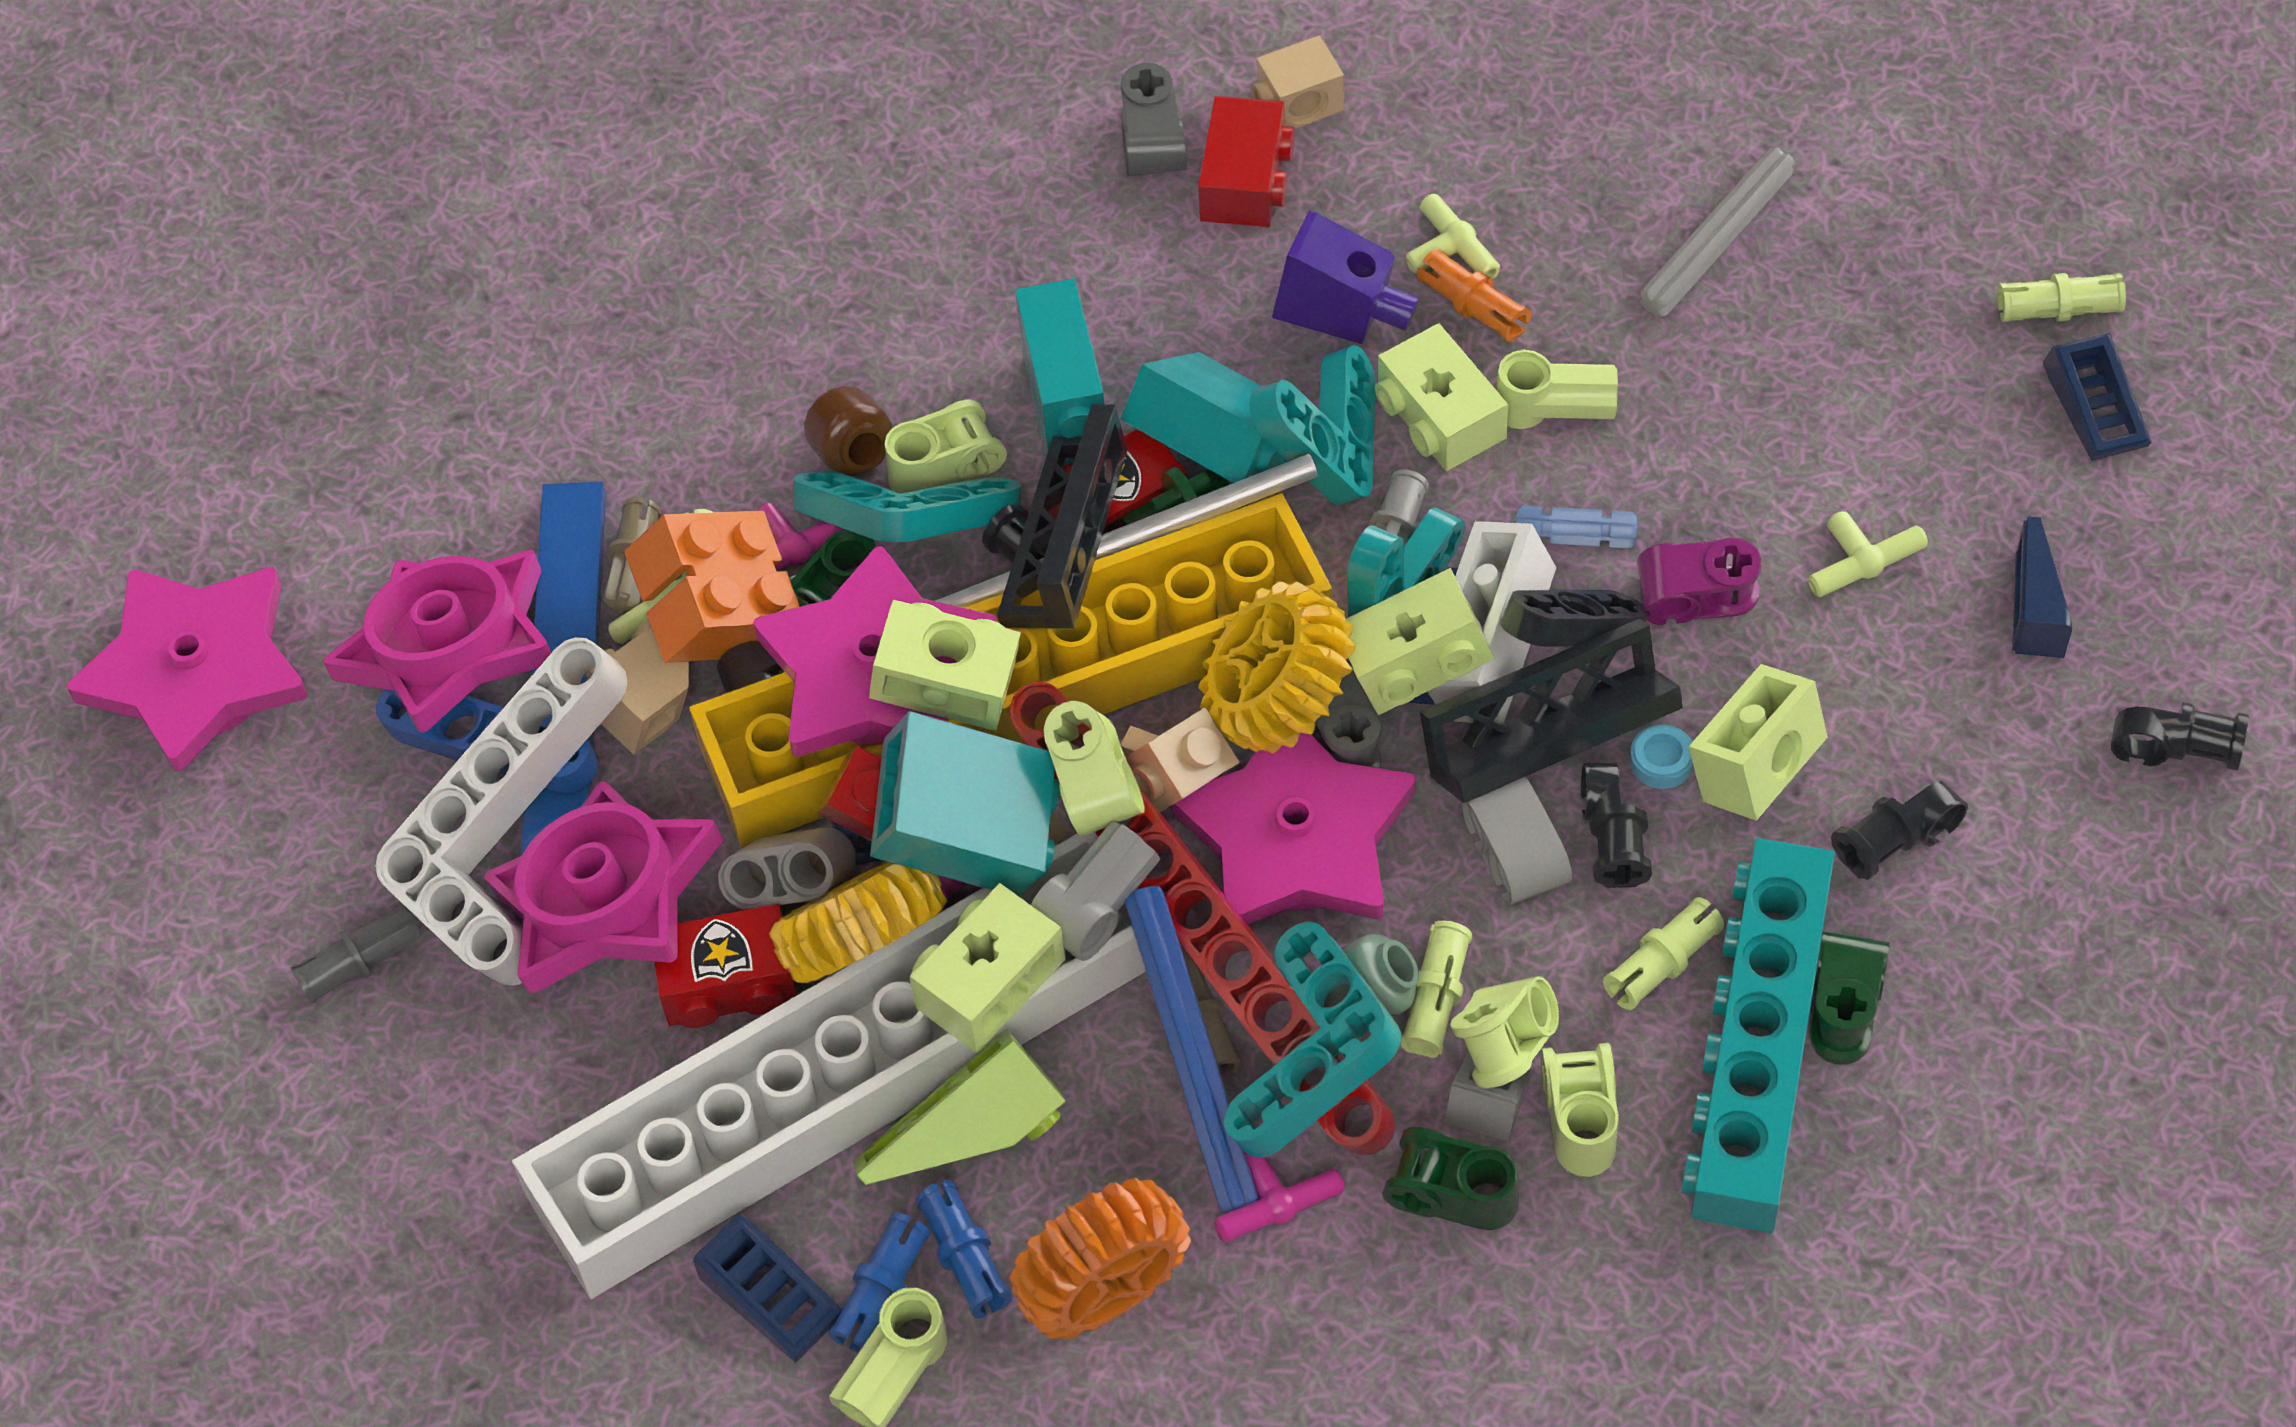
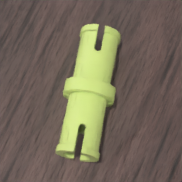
M2066 273L2053 274L2051 280L1999 283L1996 297L1998 310H2003V313H2000L2001 322L2055 317L2056 322L2069 321L2071 316L2123 312L2126 304L2125 283L2122 282L2123 276L2121 273H2114L2096 277L2069 278Z
M1696 897L1664 928L1651 929L1640 940V949L1603 978L1604 988L1608 995L1613 998L1629 984L1625 989L1626 994L1617 1001V1004L1626 1010H1632L1666 977L1673 979L1678 977L1688 967V958L1714 935L1724 930V921L1717 909L1713 910L1704 920L1696 924L1702 919L1701 914L1711 905L1709 901Z
M1445 920L1436 921L1430 927V937L1421 971H1419L1416 995L1410 1008L1405 1031L1401 1036L1400 1046L1409 1053L1436 1058L1438 1054H1442L1444 1048L1443 1041L1452 1007L1459 1005L1461 1002L1464 988L1459 980L1468 945L1473 937L1472 932L1467 927Z

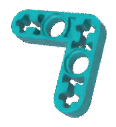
M1352 345L1329 353L1322 359L1319 409L1287 380L1274 382L1255 389L1251 393L1249 400L1250 413L1258 433L1288 462L1310 454L1318 477L1308 481L1329 501L1338 506L1369 496L1373 486L1376 382L1372 364L1360 347Z
M809 471L799 473L793 477L794 510L882 542H908L986 526L991 518L1002 508L1011 504L1015 506L1021 505V483L1008 478H978L900 494L834 471Z
M1433 507L1424 516L1405 546L1403 538L1374 525L1367 527L1356 542L1348 563V618L1443 572L1461 544L1465 530V521Z
M1304 922L1288 929L1275 947L1274 960L1276 966L1317 1022L1320 1029L1242 1091L1230 1103L1225 1113L1224 1127L1226 1133L1252 1157H1267L1282 1149L1385 1066L1395 1056L1401 1043V1032L1397 1023L1342 948L1318 923ZM1311 951L1322 964L1313 972L1306 966V961L1303 959ZM1342 984H1350L1347 996L1339 1004L1324 1008V1001L1332 989ZM1369 1031L1371 1036L1363 1042L1361 1036ZM1339 1052L1345 1057L1340 1063L1334 1058ZM1318 1067H1326L1322 1081L1315 1088L1299 1092L1301 1081L1308 1072ZM1284 1096L1291 1101L1287 1106L1280 1101ZM1262 1117L1264 1122L1256 1128L1254 1123Z

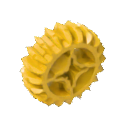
M1278 581L1271 590L1260 588L1256 592L1252 603L1241 601L1238 614L1233 620L1225 619V630L1220 638L1211 641L1215 647L1212 656L1202 663L1208 674L1200 681L1198 686L1205 694L1200 708H1206L1224 737L1243 749L1249 748L1256 753L1260 750H1265L1274 754L1280 749L1281 745L1293 748L1298 741L1300 732L1312 735L1315 721L1321 715H1330L1328 706L1334 696L1344 694L1339 685L1342 678L1353 670L1346 659L1354 653L1356 645L1349 639L1354 626L1345 619V611L1340 609L1334 600L1309 585L1304 586L1297 581L1288 585Z
M885 861L831 889L823 896L807 902V904L776 922L769 933L776 947L774 951L784 969L787 968L795 982L809 983L825 975H831L837 970L849 966L890 945L895 940L909 934L912 930L937 916L947 902L940 887L942 883L938 875Z

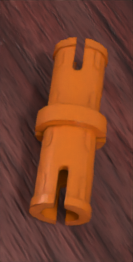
M1434 249L1429 252L1422 260L1423 263L1434 270L1430 273L1423 267H1419L1416 276L1417 280L1451 301L1455 312L1464 318L1470 319L1472 316L1500 334L1501 338L1507 342L1515 341L1524 333L1526 329L1514 321L1518 318L1525 324H1529L1531 311L1495 289L1493 279L1484 273L1470 272L1449 258L1440 249Z

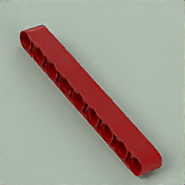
M1043 681L1030 682L1021 687L1013 696L1009 707L1010 720L1027 745L1049 751L1045 742L1044 731L1035 730L1036 717L1043 708L1049 705L1059 706L1071 700L1050 683ZM1084 723L1077 726L1079 736L1070 741L1071 744L1079 749L1084 746L1083 735L1092 730ZM1054 770V779L1059 781L1056 770ZM1139 786L1144 803V813L1132 817L1125 826L1140 836L1157 854L1162 851H1172L1173 862L1165 875L1150 879L1147 875L1137 888L1159 886L1163 890L1179 943L1275 1066L1316 1033L1320 1027L1276 966L1273 956ZM1106 828L1095 831V834L1099 837ZM1200 901H1211L1212 913L1207 923L1198 929H1188L1186 918L1191 907ZM1239 951H1250L1252 963L1249 971L1238 980H1228L1225 968L1231 956ZM1278 1002H1290L1292 1015L1289 1023L1279 1031L1267 1032L1265 1027L1267 1011ZM1340 1052L1334 1056L1339 1063L1345 1059ZM1304 1077L1301 1081L1299 1092L1309 1091L1318 1084H1308ZM1368 1079L1317 1120L1327 1135L1348 1151L1359 1155H1373L1385 1149L1395 1132V1117L1389 1105ZM1359 1105H1370L1373 1110L1371 1127L1359 1137H1348L1345 1131V1120L1348 1113Z

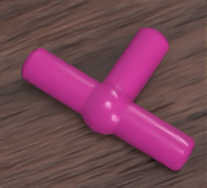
M766 503L757 510L764 511L782 561L775 566L776 571L788 565L797 566L803 564L812 553L817 552L823 546L827 538L837 531L844 530L841 527L822 521L802 532H797L775 504Z
M1245 1152L1259 1200L1216 1217L1214 1228L1218 1238L1222 1242L1228 1243L1270 1224H1286L1293 1220L1298 1212L1342 1194L1345 1188L1344 1181L1340 1173L1331 1168L1286 1188L1266 1157H1252Z

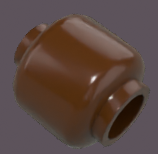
M848 386L830 389L819 396L809 408L804 422L805 438L812 450L828 468L849 476L868 473L882 463L886 457V435L893 428L892 422L885 411L870 395L859 388Z

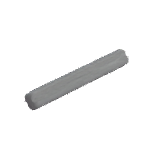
M1778 147L1770 148L1763 154L1641 290L1640 295L1642 299L1640 300V305L1645 311L1651 312L1658 318L1668 315L1792 176L1794 159L1790 154L1783 153Z

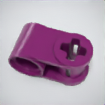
M1730 537L1716 541L1686 544L1663 543L1645 549L1637 559L1643 606L1646 611L1650 612L1647 620L1652 624L1665 625L1667 619L1675 618L1678 624L1695 619L1735 617L1748 613L1759 600L1760 586L1757 578L1761 573L1762 558L1758 549L1751 542L1741 538ZM1729 554L1733 555L1732 566H1726L1727 555ZM1738 590L1737 601L1732 602V591Z

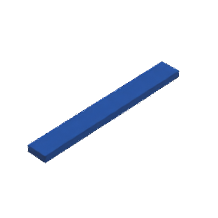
M603 481L542 484L538 551L541 574L536 586L534 626L546 639L551 653L564 641L575 637L586 638L599 646L606 490ZM537 669L531 670V676ZM586 672L581 679V684L585 683L588 679ZM552 715L548 716L545 720L551 721ZM593 732V733L588 737L587 740H588V742L590 743L591 747H592L593 750H594V732ZM574 754L568 761L574 762L578 758L577 755ZM592 781L580 791L572 793H560L546 788L540 792L523 812L521 856L531 841L545 827L559 817L583 805L592 792Z

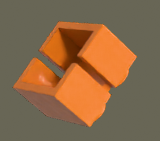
M764 511L663 514L624 551L642 601H653L685 571L687 573V576L646 612L664 663L719 660L725 652L738 644L758 641L753 625L755 618L800 607L787 571L777 572L775 566L782 561Z

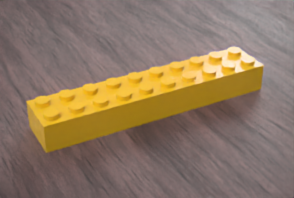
M1283 493L1277 494L1095 560L1075 629L1006 628L1021 632L1015 665L997 730L994 731L949 719V723L1025 744V741L1015 730L1010 720L1009 707L1013 696L1021 687L1028 683L1038 681L1050 683L1071 701L1086 703L1104 715L1204 678L1208 672L1202 666V663L1212 656L1215 647L1211 641L1220 638L1225 630L1224 620H1233L1239 612L1241 601L1252 603L1256 592L1260 588L1271 590L1278 581L1288 585L1297 581L1304 586L1309 585L1332 599V587ZM1039 590L1023 598L1021 605L1043 606ZM1003 594L964 608L996 616L997 623H999L997 612ZM786 672L689 707L700 750L741 848L759 838L778 835L824 818V816L817 812L846 755L856 746L882 759L883 744L866 745L850 741L803 756H794L789 741V730L795 683ZM1049 705L1038 713L1035 720V730L1044 729L1046 718L1058 705Z

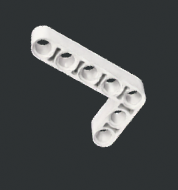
M575 637L566 640L549 655L383 845L377 856L375 866L377 877L381 883L467 965L503 985L514 986L522 984L517 972L523 926L479 886L469 874L616 707L626 692L628 681L624 668L598 645L586 638ZM595 666V671L591 678L581 684V679L585 672ZM552 715V720L548 727L541 733H538L543 720ZM509 764L506 775L496 782L500 769ZM466 813L461 827L453 832L454 824L458 817ZM423 861L422 870L416 878L410 881L414 868ZM465 900L462 912L451 921L456 905ZM504 939H507L506 949L503 954L493 961L496 947Z

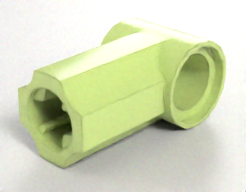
M1529 350L1514 351L1506 355L1499 365L1496 390L1508 403L1507 426L1517 429L1531 428L1541 423L1544 418L1615 419L1618 390L1617 368H1615V365L1551 364L1545 356Z
M904 1288L894 1292L884 1301L880 1310V1323L830 1394L831 1403L848 1418L864 1427H886L925 1368L935 1363L943 1355L947 1346V1330L941 1308L937 1300L929 1292L919 1288ZM912 1319H922L931 1324L929 1330L917 1339H904L897 1335L899 1328L905 1322Z

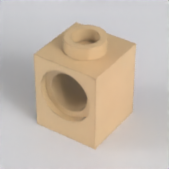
M1320 35L1256 58L1257 83L1251 86L1252 97L1258 100L1284 102L1285 126L1298 128L1344 111V74Z

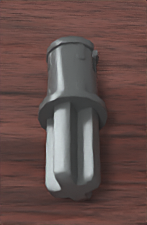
M399 906L350 935L345 929L340 932L343 939L303 962L292 965L290 968L309 1001L314 1003L319 997L361 973L366 978L372 975L369 968L418 941L422 936L421 930L411 912L405 906Z

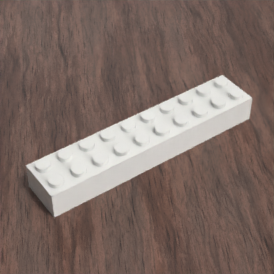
M1095 832L1082 837L1077 833L1055 846L1053 861L1047 874L1034 881L1019 897L1031 905L1038 892L1050 879L1062 873L1068 875L1098 839ZM987 888L980 889L942 911L937 916L928 920L927 923L912 930L909 934L854 962L512 1160L526 1198L590 1299L607 1291L911 1111L977 1054L916 1009L910 975L919 956L932 945L939 946L957 928L958 920L967 906L978 898L984 900L993 890ZM1125 903L1117 912L1118 921L1116 928L1105 946L1096 955L1085 961L1079 960L1064 948L1065 961L984 1047L1005 1029L1022 1045L1146 972Z

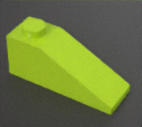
M1005 1029L853 1160L856 1174L867 1185L1011 1147L1025 1136L1030 1141L1035 1140L1048 1131L1059 1119L1061 1113L1057 1108L1065 1102V1099L1059 1088L1014 1036Z

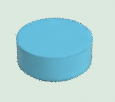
M1660 724L1643 729L1636 735L1631 745L1630 767L1638 780L1653 788L1668 789L1684 783L1690 777L1694 768L1689 750V745L1692 743L1691 738L1681 729L1671 725Z

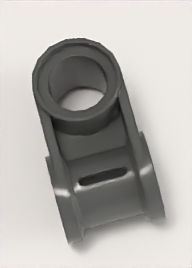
M1140 63L1133 65L1126 70L1121 79L1123 101L1122 134L1127 175L1136 176L1184 171L1187 169L1185 136L1182 120L1178 116L1173 79L1170 73L1158 64Z
M1348 660L1347 663H1348V664L1351 666V668L1353 669V667H1352V665H1351V662ZM1353 669L1350 674L1342 678L1339 685L1344 694L1334 696L1328 706L1330 715H1321L1315 721L1312 736L1337 762L1381 768L1382 757L1377 745L1381 736L1380 720Z

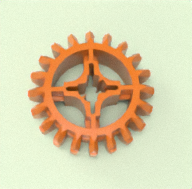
M1137 1178L1127 1179L1121 1185L1116 1182L1108 1183L1099 1193L1088 1192L1085 1198L1074 1206L1066 1205L1065 1212L1055 1220L1046 1221V1228L1039 1235L1029 1239L1027 1243L1029 1249L1020 1253L1014 1262L1016 1267L1013 1269L1009 1280L1013 1285L1011 1291L1019 1301L1017 1306L1028 1322H1033L1039 1332L1045 1333L1049 1339L1062 1337L1065 1340L1075 1339L1083 1331H1095L1100 1326L1136 1306L1145 1298L1152 1296L1153 1291L1160 1284L1170 1280L1172 1276L1171 1270L1181 1265L1185 1257L1184 1252L1191 1242L1188 1236L1190 1228L1183 1219L1184 1213L1174 1199L1169 1197L1161 1187H1157L1152 1179L1139 1181Z

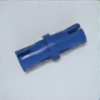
M950 1180L942 1181L941 1187L945 1194L941 1196L937 1184L934 1183L918 1194L915 1199L916 1206L922 1212L939 1245V1252L936 1253V1256L942 1268L952 1271L969 1304L972 1316L983 1318L987 1314L983 1306L986 1302L992 1313L1011 1302L1012 1293L1006 1287L988 1252L991 1241L986 1231L981 1227H975L958 1194L956 1184Z
M891 1213L888 1224L868 1263H860L852 1277L856 1286L834 1326H831L828 1335L836 1343L843 1345L855 1322H859L861 1326L849 1349L859 1353L880 1323V1310L884 1301L894 1292L907 1288L903 1281L924 1242L931 1235L929 1229L921 1222L916 1221L905 1243L902 1245L899 1243V1239L911 1217L902 1213Z

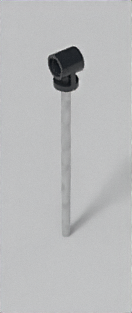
M1306 454L1103 534L1095 560L1217 517L1316 478L1318 473L1310 454ZM1042 558V559H1040V560H1038V561H1039L1041 564H1043L1044 558ZM1010 571L938 599L936 602L964 608L1003 594ZM749 641L736 645L725 652L717 663V671L725 694L785 672L759 641Z

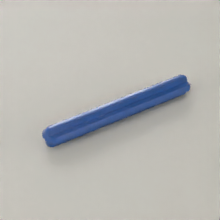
M1159 886L1141 888L1132 892L1127 897L1125 906L1219 1209L1223 1213H1228L1258 1200V1194L1244 1150L1226 1133L1224 1127L1225 1113L1230 1104L1164 892Z

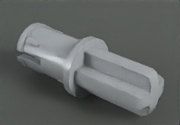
M1407 469L1394 471L1381 509L1374 512L1371 516L1369 526H1377L1403 538L1405 546L1417 528L1415 521L1423 498L1429 489L1428 481L1415 471Z

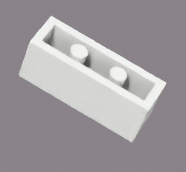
M1474 522L1455 577L1495 659L1473 669L1466 675L1456 677L1429 690L1428 693L1435 704H1439L1523 668L1530 644L1508 634L1501 627L1500 620L1513 591L1549 590L1556 570L1554 562L1532 524ZM1513 696L1507 698L1495 720L1504 723ZM1466 715L1454 721L1473 723L1474 719Z

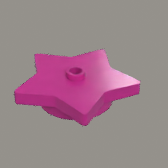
M877 546L830 600L755 618L753 625L758 641L795 683L789 730L792 754L796 757L803 756L847 741L866 745H882L884 738L909 711L949 722L948 718L869 698L873 664L893 600L908 604H930L943 613L971 620L988 619L997 622L996 616L923 599L888 552L882 546ZM940 656L935 658L936 660L947 664L958 662L955 659L947 656Z
M526 550L489 563L468 556L441 557L423 563L406 560L395 562L390 581L373 597L366 610L363 628L323 659L331 679L337 682L394 690L420 733H424L479 684L538 669L549 657L551 650L546 639L526 616L541 574V567L534 551Z
M273 567L200 589L133 569L129 572L127 578L120 635L67 683V689L73 701L77 704L139 718L147 726L176 772L184 770L215 735L234 728L246 720L252 713L301 701L308 696L301 677L271 640L281 591V582L276 569Z
M1300 732L1298 741L1293 748L1281 745L1280 749L1274 754L1265 750L1255 752L1244 769L1214 778L1171 805V811L1222 860L1224 895L1248 925L1283 910L1298 911L1319 907L1371 919H1381L1383 917L1384 899L1376 846L1414 796L1416 778L1410 773L1337 762L1312 735Z
M603 781L595 787L580 808L568 812L545 827L531 841L522 856L486 872L484 878L494 894L523 920L517 974L528 993H536L603 957L655 962L675 961L678 955L677 898L722 844L724 838L715 822L710 819L651 820L646 813L629 805L607 782Z

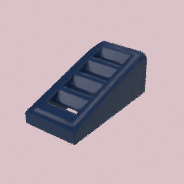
M2105 333L2053 346L2044 359L2043 365L2091 461L2150 446L2152 443L2111 334ZM2095 367L2098 373L2079 378L2077 371ZM2105 386L2108 392L2086 398L2084 390ZM2115 405L2118 413L2094 419L2091 410ZM2124 424L2129 432L2128 435L2102 440L2099 430Z
M2028 516L2022 525L2015 557L2012 651H2015V654L2064 658L2072 633L2071 617L2041 518Z
M742 1213L737 1214L693 1259L699 1280L795 1363L830 1330L831 1326H834L842 1311L799 1266ZM747 1250L749 1251V1252H748L740 1261H738L728 1272H726V1270H727L733 1263H735ZM766 1265L770 1271L747 1292L743 1286ZM787 1283L792 1289L767 1312L763 1306ZM808 1301L814 1308L790 1332L785 1330L781 1325Z

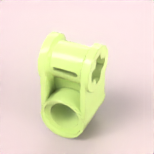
M975 400L957 401L943 410L913 421L900 423L893 427L886 435L885 440L887 477L890 488L894 492L902 494L978 479L1001 468L1006 461L1007 451L1002 441L992 437L985 425L986 414L981 404Z
M1069 701L1055 707L1046 718L1043 729L1044 738L1060 782L1059 787L1065 809L1076 832L1082 837L1108 827L1112 820L1118 823L1144 813V803L1139 786L1125 759L1116 729L1111 720L1083 702ZM1084 723L1092 730L1083 735L1084 746L1079 749L1071 744L1070 741L1079 736L1077 726Z
M1539 976L1485 987L1474 992L1472 999L1463 1011L1452 1019L1450 1026L1454 1035L1463 1038L1475 1065L1472 1077L1477 1087L1485 1089L1507 1084L1519 1078L1531 1068L1534 1057L1548 1038L1556 1032L1559 1021L1558 1003L1550 984L1543 977Z
M1598 1043L1595 1051L1555 1054L1552 1048H1541L1540 1065L1545 1106L1550 1112L1557 1159L1567 1171L1577 1176L1590 1177L1601 1174L1611 1166L1615 1158L1619 1117L1616 1104L1614 1063L1610 1043ZM1582 1130L1592 1131L1598 1134L1599 1137L1582 1139L1574 1135V1133Z

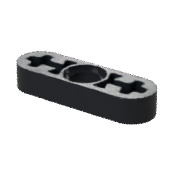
M1516 590L1512 592L1500 620V625L1511 636L1532 645L1541 647L1576 646L1637 619L1646 623L1650 612L1646 611L1643 604L1636 599L1612 590Z

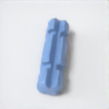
M1524 505L1518 507L1515 523L1532 524L1540 539L1541 537L1550 538V544L1600 547V541H1609V547L1631 548L1634 547L1636 542L1637 516L1633 512L1611 510V517L1602 516V510L1552 507V513H1542L1543 507Z

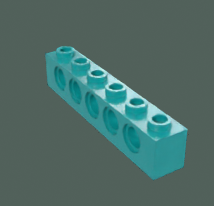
M1756 838L1752 862L1738 860L1732 900L1745 902L1742 919L1728 918L1722 954L1723 957L1735 958L1732 976L1720 974L1718 976L1712 1014L1725 1016L1722 1035L1708 1033L1702 1073L1715 1075L1712 1094L1698 1092L1692 1126L1693 1133L1705 1135L1701 1155L1689 1152L1687 1154L1681 1193L1695 1195L1691 1219L1767 1233L1774 1232L1835 855L1833 850ZM1779 912L1789 917V919L1773 920L1764 914ZM1757 969H1771L1780 976L1765 978L1754 971ZM1758 1026L1768 1030L1771 1035L1757 1037L1750 1035L1744 1029ZM1739 1085H1750L1760 1090L1762 1094L1752 1097L1744 1096L1733 1088ZM1741 1145L1749 1149L1753 1154L1746 1157H1735L1725 1152L1723 1147Z

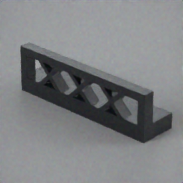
M1091 404L1082 436L1072 438L1064 436L1052 437L997 612L999 623L1005 628L1075 629L1128 450L1115 404ZM1066 458H1075L1069 476L1063 470V465ZM1061 503L1057 518L1055 519L1049 514V511ZM1047 548L1043 564H1041L1035 556L1038 552ZM1039 590L1043 606L1021 605L1023 598Z
M1637 619L1420 711L1431 778L1461 802L1465 803L1683 708L1680 686L1655 669L1650 626ZM1631 645L1634 667L1612 677L1605 674L1616 652ZM1576 668L1584 672L1570 695L1559 700L1550 696L1564 673ZM1520 692L1529 695L1516 718L1505 723L1495 720L1508 697ZM1466 715L1473 718L1474 721L1462 741L1446 747L1443 725Z

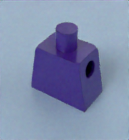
M1309 210L1287 254L1272 318L1363 344L1374 319L1406 331L1415 313L1419 297L1388 285L1395 261L1392 252Z

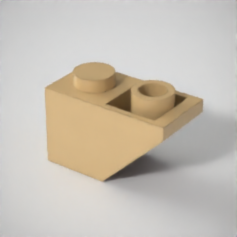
M649 619L636 630L631 641L615 652L613 649L605 650L624 668L628 682L622 699L601 724L633 755L663 734L680 719L689 688V662L664 663ZM595 666L586 671L587 681L593 675Z

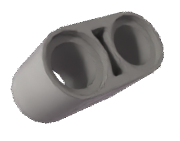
M1525 777L1468 802H1461L1466 827L1470 834L1477 833L1480 841L1475 842L1496 885H1504L1507 892L1501 895L1508 905L1571 883L1572 871L1566 850L1537 794Z
M822 827L762 837L730 855L722 863L718 873L719 887L723 896L732 905L741 909L813 900L829 892L853 872L856 864V852L851 840L843 832L834 828ZM809 851L817 854L823 860L826 866V876L817 873L811 867L808 858ZM749 861L758 864L763 869L766 876V885L759 883L752 876Z

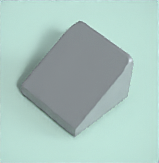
M1468 1052L1451 1085L1444 1121L1446 1124L1508 1141L1529 1084L1532 1070H1528L1525 1074L1507 1084L1494 1088H1479L1472 1077L1475 1065Z

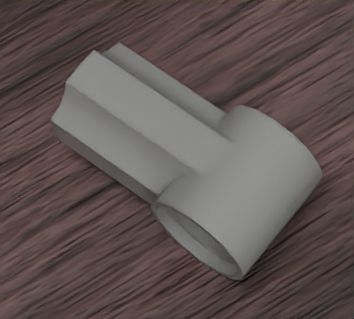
M1112 820L1068 875L1064 873L1058 874L1050 879L1038 892L1031 906L1061 927L1064 948L1081 961L1088 960L1105 946L1116 928L1118 910L1125 903L1127 897L1136 890L1159 862L1160 858L1156 851L1148 846L1140 836L1125 825Z

